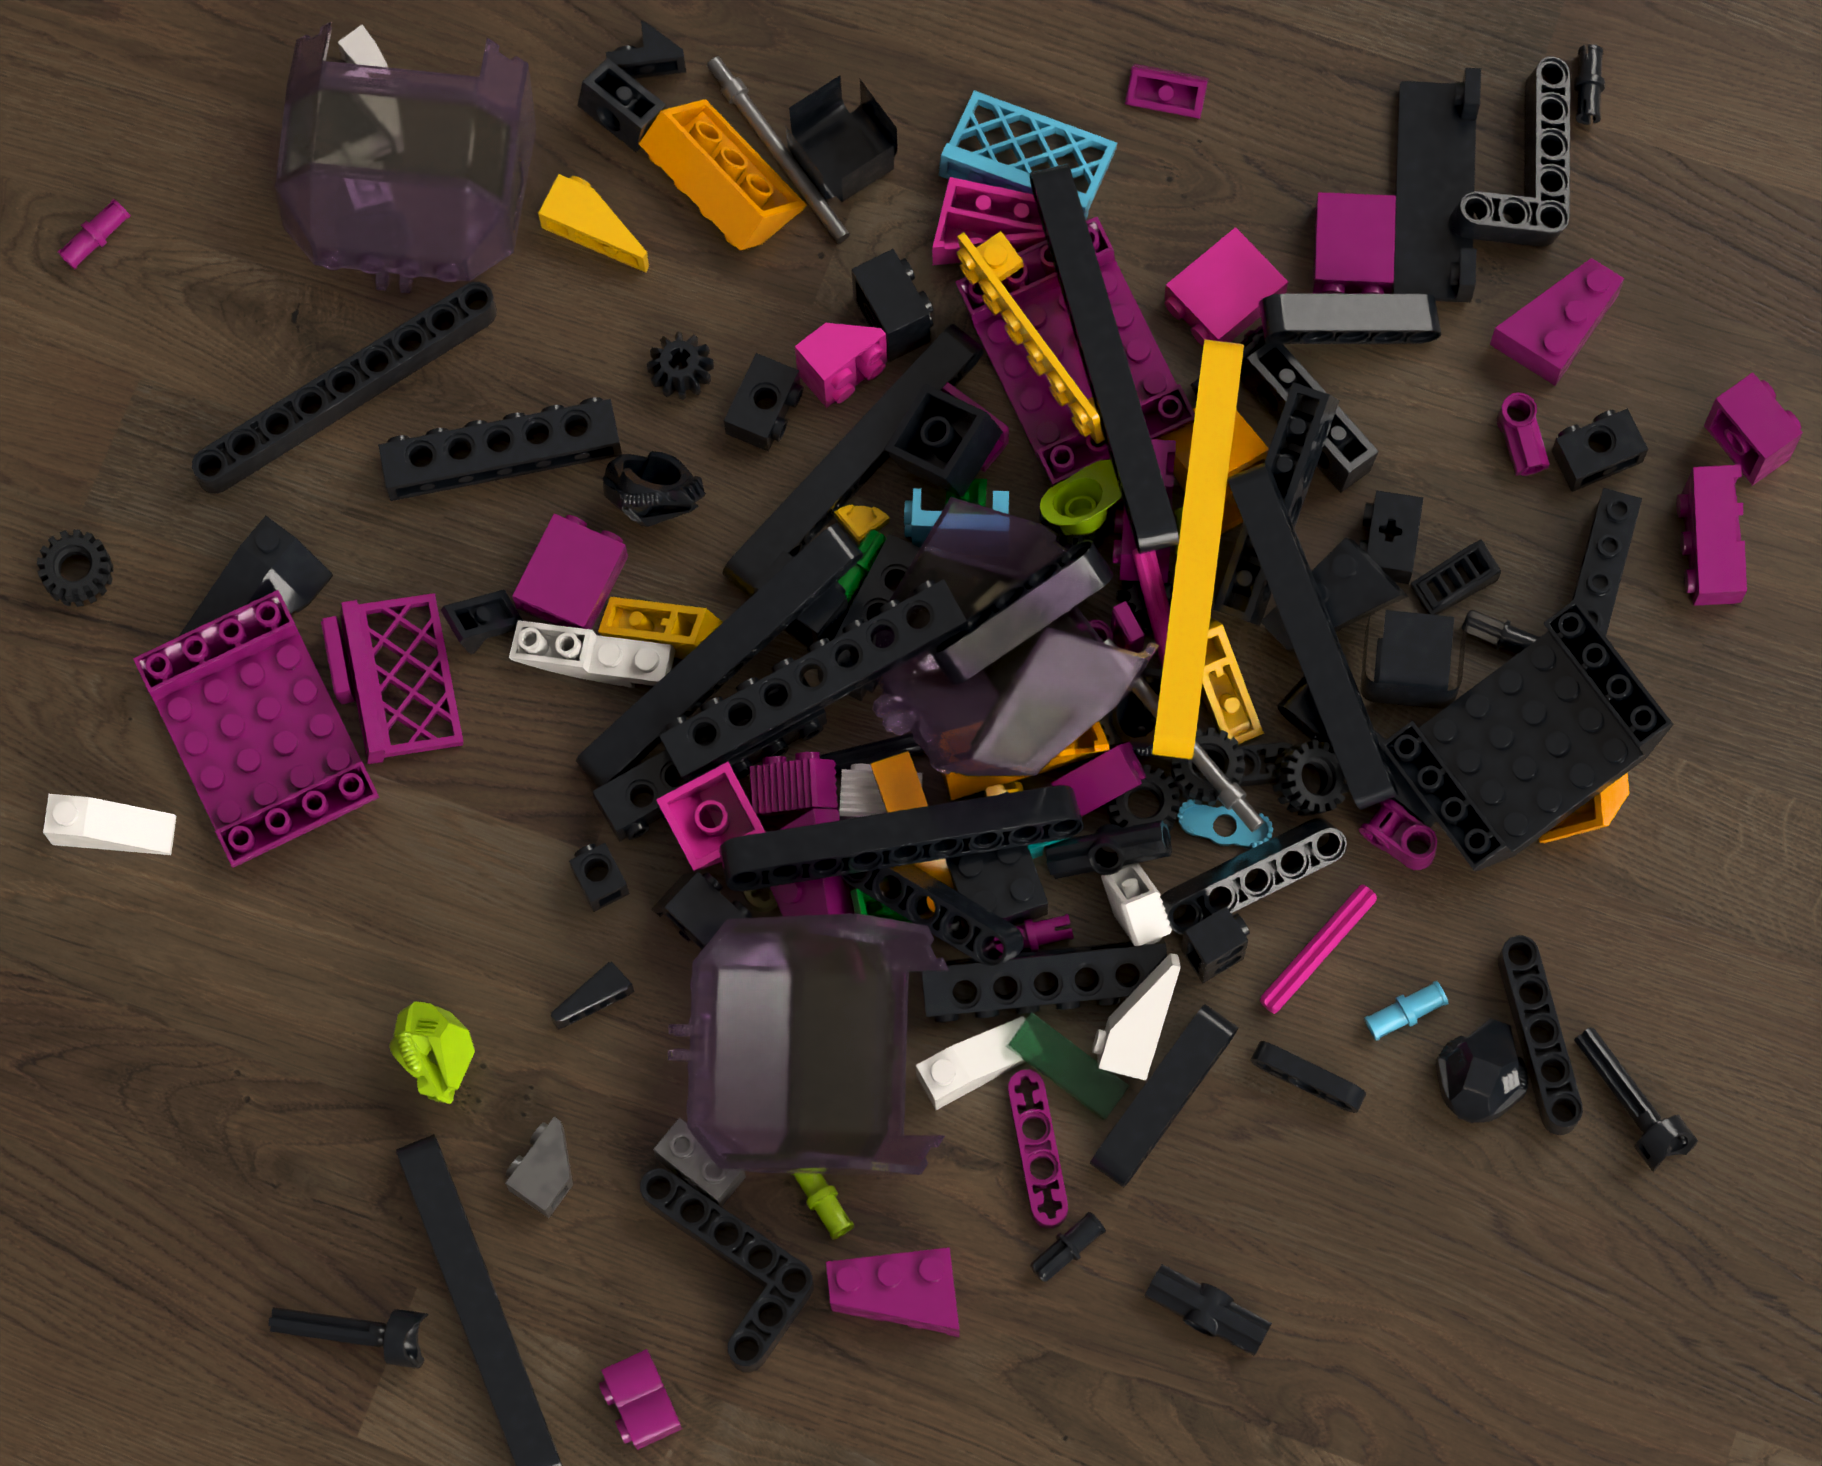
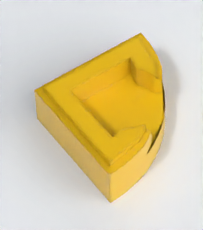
M847 505L834 512L836 519L858 545H860L868 531L871 529L879 531L890 522V517L876 507Z
M1014 781L1007 785L998 784L987 787L983 796H995L1005 792L1013 793L1024 790L1021 782Z

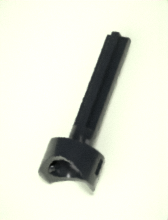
M1587 1028L1574 1039L1643 1132L1634 1147L1652 1172L1658 1168L1666 1156L1686 1155L1696 1146L1698 1140L1679 1115L1661 1119L1659 1113L1594 1028Z
M277 1307L272 1308V1315L268 1326H271L270 1332L383 1347L384 1360L389 1365L420 1368L425 1360L418 1344V1331L420 1323L428 1316V1313L394 1309L386 1324Z

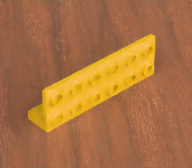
M1001 231L978 247L973 245L964 232L958 235L960 250L956 253L962 262L960 268L965 277L972 285L977 282L979 283L984 292L982 298L994 315L999 312L1001 313L1006 322L1004 328L1012 341L1017 346L1021 343L1024 344L1025 349L1029 353L1026 357L1031 367L1039 376L1044 373L1046 374L1051 383L1049 387L1050 392L1061 407L1068 404L1074 415L1071 419L1081 435L1085 438L1090 434L1096 444L1105 440L1100 417L1096 411L1093 398L1091 397L1087 400L1001 283L1024 267V262Z

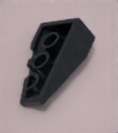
M265 516L240 545L179 636L276 590H279L290 614L294 611L298 613L313 601L333 577V574L296 537Z

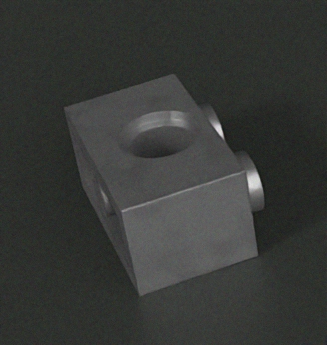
M681 1118L675 1122L653 1149L658 1161L691 1187L721 1207L746 1178L742 1166Z

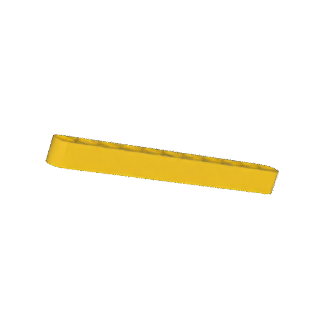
M1204 339L1152 755L1193 759L1244 344Z

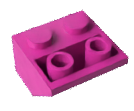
M824 323L795 345L797 370H799L800 378L826 408L835 401L838 404L844 402L854 393L856 385L866 378L867 380L874 379L885 369V363H887L886 333L882 328Z

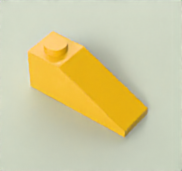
M558 174L538 213L541 227L646 273L649 268L647 251L599 194L591 188L587 181L580 177L571 176L568 178Z
M610 596L598 633L601 636L669 644L676 650L674 657L684 659L723 622L707 608Z
M1210 617L1201 697L1218 733L1220 734L1221 730L1228 733L1227 737L1230 740L1234 737L1238 744H1241L1264 733L1223 624Z

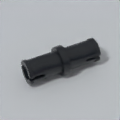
M1588 44V54L1586 53L1585 45L1578 49L1579 67L1578 76L1574 80V89L1578 92L1576 121L1581 124L1590 125L1591 116H1593L1594 124L1601 120L1600 102L1601 92L1605 89V80L1601 76L1603 48L1598 45Z

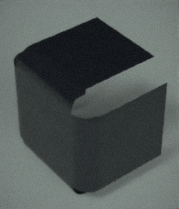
M841 75L789 107L791 132L786 126L787 147L825 199L837 196L841 202H844L894 169V157L898 152L897 127L861 79V103L852 113H849L842 100Z
M1386 610L1383 638H1378L1373 682L1367 677L1365 671L1369 616L1365 630L1360 684L1361 694L1366 700L1373 703L1444 709L1456 700L1463 678L1467 624L1460 642L1457 688L1447 690L1450 675L1454 617Z

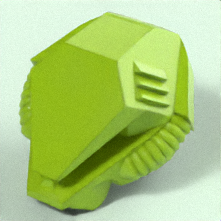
M414 1002L399 1012L394 1037L389 1044L390 1051L395 1059L408 1073L417 1078L419 1093L427 1096L428 1099L448 1104L452 1103L455 1090L459 1089L475 1053L469 1030L450 1011L424 1002Z

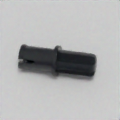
M1470 610L1467 613L1462 625L1463 631L1467 624L1466 633L1495 644V649L1499 650L1502 647L1517 654L1540 638V636H1535L1510 625L1511 621L1508 619L1506 622H1502L1475 610Z
M1087 1212L1064 1235L1058 1233L1056 1235L1057 1241L1031 1263L1030 1266L1034 1274L1040 1280L1046 1282L1072 1259L1078 1261L1081 1258L1079 1253L1106 1232L1100 1220L1093 1213Z

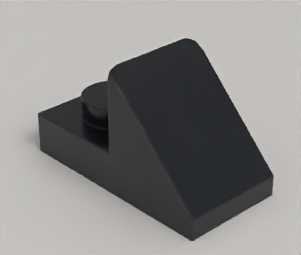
M643 20L641 21L644 47L621 46L614 51L606 52V57L633 79L686 72L683 49Z
M505 590L448 604L441 609L458 641L470 654H474L487 638L515 631L518 620L523 621Z

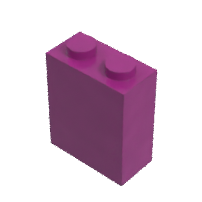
M1318 192L1315 205L1313 294H1391L1394 284L1395 195Z
M554 513L512 595L515 607L554 625L592 630L628 558L626 545L623 544L622 538L610 531L602 530L600 534L587 528L588 525L583 520L573 515H566L564 518Z

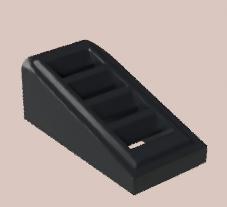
M1480 539L1413 581L1410 586L1427 613L1437 615L1498 581L1501 569ZM1475 559L1484 573L1480 575L1471 560ZM1460 566H1462L1471 580L1467 584H1465L1456 570ZM1446 574L1457 589L1453 593L1442 578ZM1432 582L1443 597L1439 602L1427 586Z
M612 961L608 962L551 1012L550 1016L553 1024L558 1030L573 1024L629 996L634 992L633 985Z

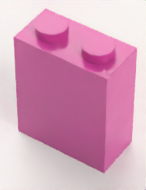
M1235 227L1166 284L1165 306L1176 319L1180 320L1183 318L1190 325L1192 335L1202 346H1204V339L1231 342L1261 317L1259 301L1270 295L1286 294L1288 281Z

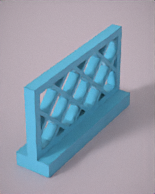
M974 90L950 142L946 143L940 159L939 176L946 179L953 177L1033 194L1029 173L1032 172L1030 167L1048 162L1050 167L1058 166L1056 158L1073 153L1079 167L1071 169L1073 178L1084 175L1089 184L1086 194L1077 191L1086 220L1089 208L1116 151L1117 142ZM977 105L992 110L996 119L979 124L974 116ZM1022 121L1029 124L1032 132L1014 137L1008 124ZM1001 127L1007 140L990 146L984 132ZM1058 134L1065 137L1068 145L1050 150L1044 137ZM976 135L982 149L970 152L958 146L961 140ZM1037 140L1043 153L1026 159L1019 146ZM1093 147L1104 151L1102 159L1087 164L1080 150ZM1012 148L1019 161L1006 165L998 162L994 154Z

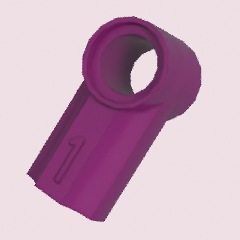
M1522 392L1508 395L1497 415V426L1504 434L1515 476L1536 474L1547 469L1550 465L1536 419L1537 405L1533 398ZM1507 410H1521L1525 414L1526 420L1519 422L1512 420Z

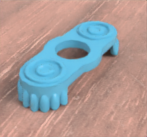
M1189 799L1187 802H1184L1182 807L1179 808L1177 816L1179 825L1187 834L1210 839L1219 846L1236 845L1252 849L1269 841L1273 833L1272 822L1269 821L1267 816L1264 817L1263 813L1259 814L1264 821L1263 825L1256 831L1251 832L1233 809L1227 810L1225 806L1216 808L1203 804L1198 805L1195 804V799ZM1222 815L1231 817L1236 823V831L1228 837L1219 836L1213 829L1215 819Z

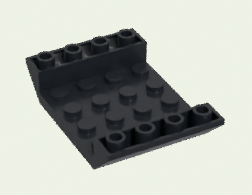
M1577 599L1544 622L1548 632L1418 728L1412 720L1380 744L1475 872L1511 858L1528 847L1644 761L1674 725Z

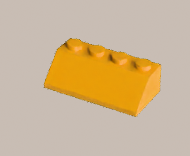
M706 99L661 110L639 142V145L648 153L650 160L668 174L674 181L676 188L687 194L699 207L701 214L711 220L724 233L725 239L740 251L763 244L802 212L807 205Z

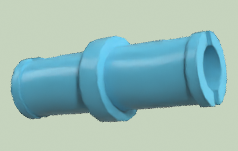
M1436 980L1433 984L1407 997L1403 994L1396 997V1003L1364 1017V1020L1373 1038L1378 1041L1381 1037L1406 1024L1412 1027L1418 1023V1018L1449 1003L1441 985Z

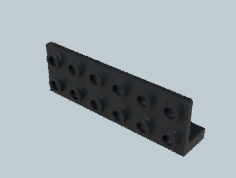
M1465 68L1462 82L1402 81L1400 83L1393 294H1430L1435 297L1436 301L1471 303L1476 286L1477 249H1473V239L1460 237L1453 232L1449 219L1450 214L1463 197L1470 192H1474L1476 119L1480 107L1481 68ZM1465 210L1467 215L1470 218L1474 219V213L1472 211Z

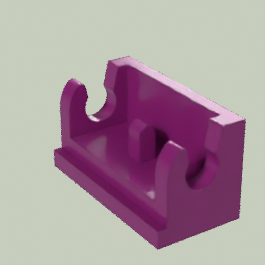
M1129 741L1114 747L1053 781L1051 784L1052 786L1066 785L1074 789L1082 817L1141 785V780L1145 779L1146 775Z

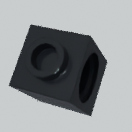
M606 843L596 846V844L586 845L574 854L575 858L569 860L572 872L593 912L630 894L627 883ZM597 866L606 868L608 874L603 880L594 882L587 878V874L592 868Z

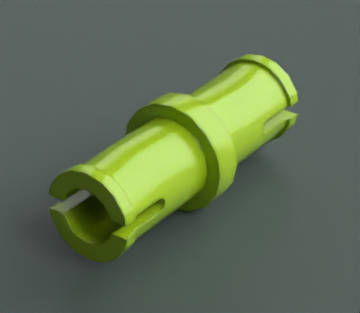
M806 1157L790 1168V1173L794 1175L807 1196V1206L811 1211L815 1210L830 1233L831 1239H838L854 1228V1223L850 1221L837 1200V1190L833 1185L829 1186L814 1163V1159Z

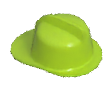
M1111 460L1097 461L1090 464L1068 479L1048 489L1041 498L1039 506L1042 516L1049 523L1060 526L1065 535H1086L1099 529L1106 520L1108 508L1121 498Z

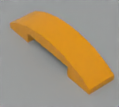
M909 751L870 763L887 813L928 806ZM946 859L912 864L954 889ZM927 896V905L933 912H935V904L933 900Z

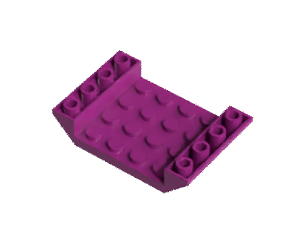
M1096 216L1086 221L1149 435L1151 439H1158L1194 422L1195 413L1181 385L1176 384L1115 260L1114 249ZM1044 240L1018 252V255L1024 262V267L1001 283L1088 400L1092 397L1048 244ZM966 277L955 281L982 346L1037 460L1051 484L1055 486L1097 461L1111 460L1105 440L1096 444L1090 434L1084 438L1071 419L1074 415L1068 404L1061 407L1049 390L1051 383L1046 374L1044 373L1039 376L1031 367L1026 357L1029 353L1025 349L1024 344L1021 343L1017 346L1009 337L1004 328L1006 322L1001 313L999 312L994 315L982 298L984 292L979 283L977 282L972 285Z
M279 590L133 658L216 830L215 833L232 868L380 798Z

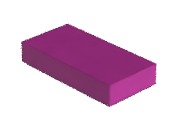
M1124 601L1113 607L1111 630L1117 647L1132 664L1142 659L1145 635L1127 602Z
M336 616L322 618L321 625L334 694L341 705L355 702L341 626Z

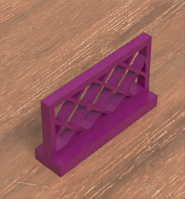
M435 593L358 604L357 600L341 602L340 621L367 764L383 762L385 757L463 746L464 741ZM428 606L430 620L422 630L404 618L411 608ZM395 610H402L399 614L394 612ZM382 612L394 621L382 636L368 626L366 615ZM399 624L417 636L407 651H404L388 640ZM431 627L434 638L427 634ZM371 638L378 642L374 648L372 647ZM422 640L437 651V657L430 667L411 656ZM382 646L401 657L390 673L375 663L374 657ZM406 661L424 673L413 689L395 677ZM438 664L441 675L434 671ZM378 675L385 679L381 685L379 684ZM429 677L444 688V695L437 704L418 693ZM389 683L408 694L397 710L382 700L381 694ZM412 699H415L431 710L421 726L402 715ZM445 702L447 703L448 712L441 708ZM385 712L392 716L388 723L386 721ZM437 714L451 724L453 736L437 738L425 729ZM397 720L415 732L408 743L391 745L389 730ZM420 736L426 739L422 741H417Z

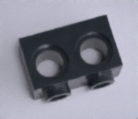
M1225 906L1185 930L1181 950L1201 982L1205 983L1244 959L1248 944L1246 936L1250 934V931L1243 918L1238 913L1232 915L1228 907Z

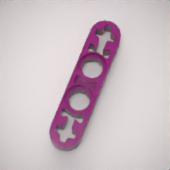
M1021 1070L1011 1077L1008 1084V1096L1030 1210L1034 1221L1039 1226L1053 1229L1065 1221L1068 1215V1201L1046 1088L1042 1077L1037 1072ZM1022 1080H1028L1030 1086L1038 1087L1037 1090L1032 1092L1033 1107L1041 1104L1043 1110L1030 1109L1021 1114L1018 1113V1109H1026L1023 1093L1015 1092L1016 1089L1020 1088ZM1031 1118L1041 1120L1046 1127L1044 1136L1037 1140L1027 1138L1022 1131L1023 1124ZM1038 1158L1048 1159L1053 1164V1174L1044 1180L1035 1178L1030 1171L1031 1163ZM1057 1184L1058 1190L1050 1189L1053 1205H1060L1062 1209L1056 1210L1055 1218L1048 1219L1046 1213H1039L1038 1208L1044 1206L1043 1191L1035 1194L1033 1188L1045 1189Z

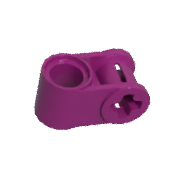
M1387 799L1380 802V809L1369 823H1363L1359 828L1361 835L1372 845L1387 852L1407 868L1422 870L1431 865L1437 848L1435 832L1410 815L1394 800ZM1415 840L1422 841L1428 846L1429 850L1423 854H1415L1408 849L1407 845Z

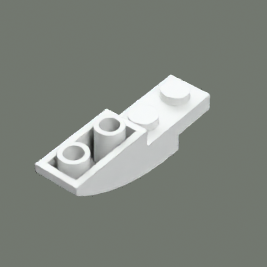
M518 620L509 658L513 661L550 672L634 688L635 683L656 685L671 671L676 650L669 644L599 636L590 629Z

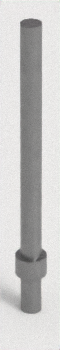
M719 56L711 59L707 63V67L721 84V92L730 104L735 103L837 243L845 241L850 235L749 98L747 95L749 90L739 77L735 78Z
M1107 639L1097 649L1153 716L1157 718L1159 696L1110 639ZM1195 740L1193 759L1191 761L1218 791V799L1227 810L1233 809L1251 832L1256 831L1263 825L1264 821L1246 801L1245 797L1247 794L1237 782H1230Z

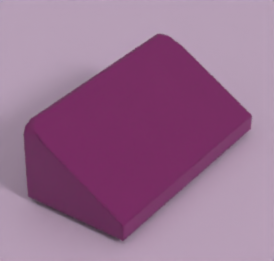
M1133 64L1125 104L1200 119L1209 78Z

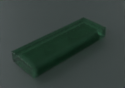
M1032 1012L1029 1013L1006 1045L1007 1048L1103 1120L1108 1117L1129 1087L1128 1084L1112 1072L1100 1069L1096 1060Z

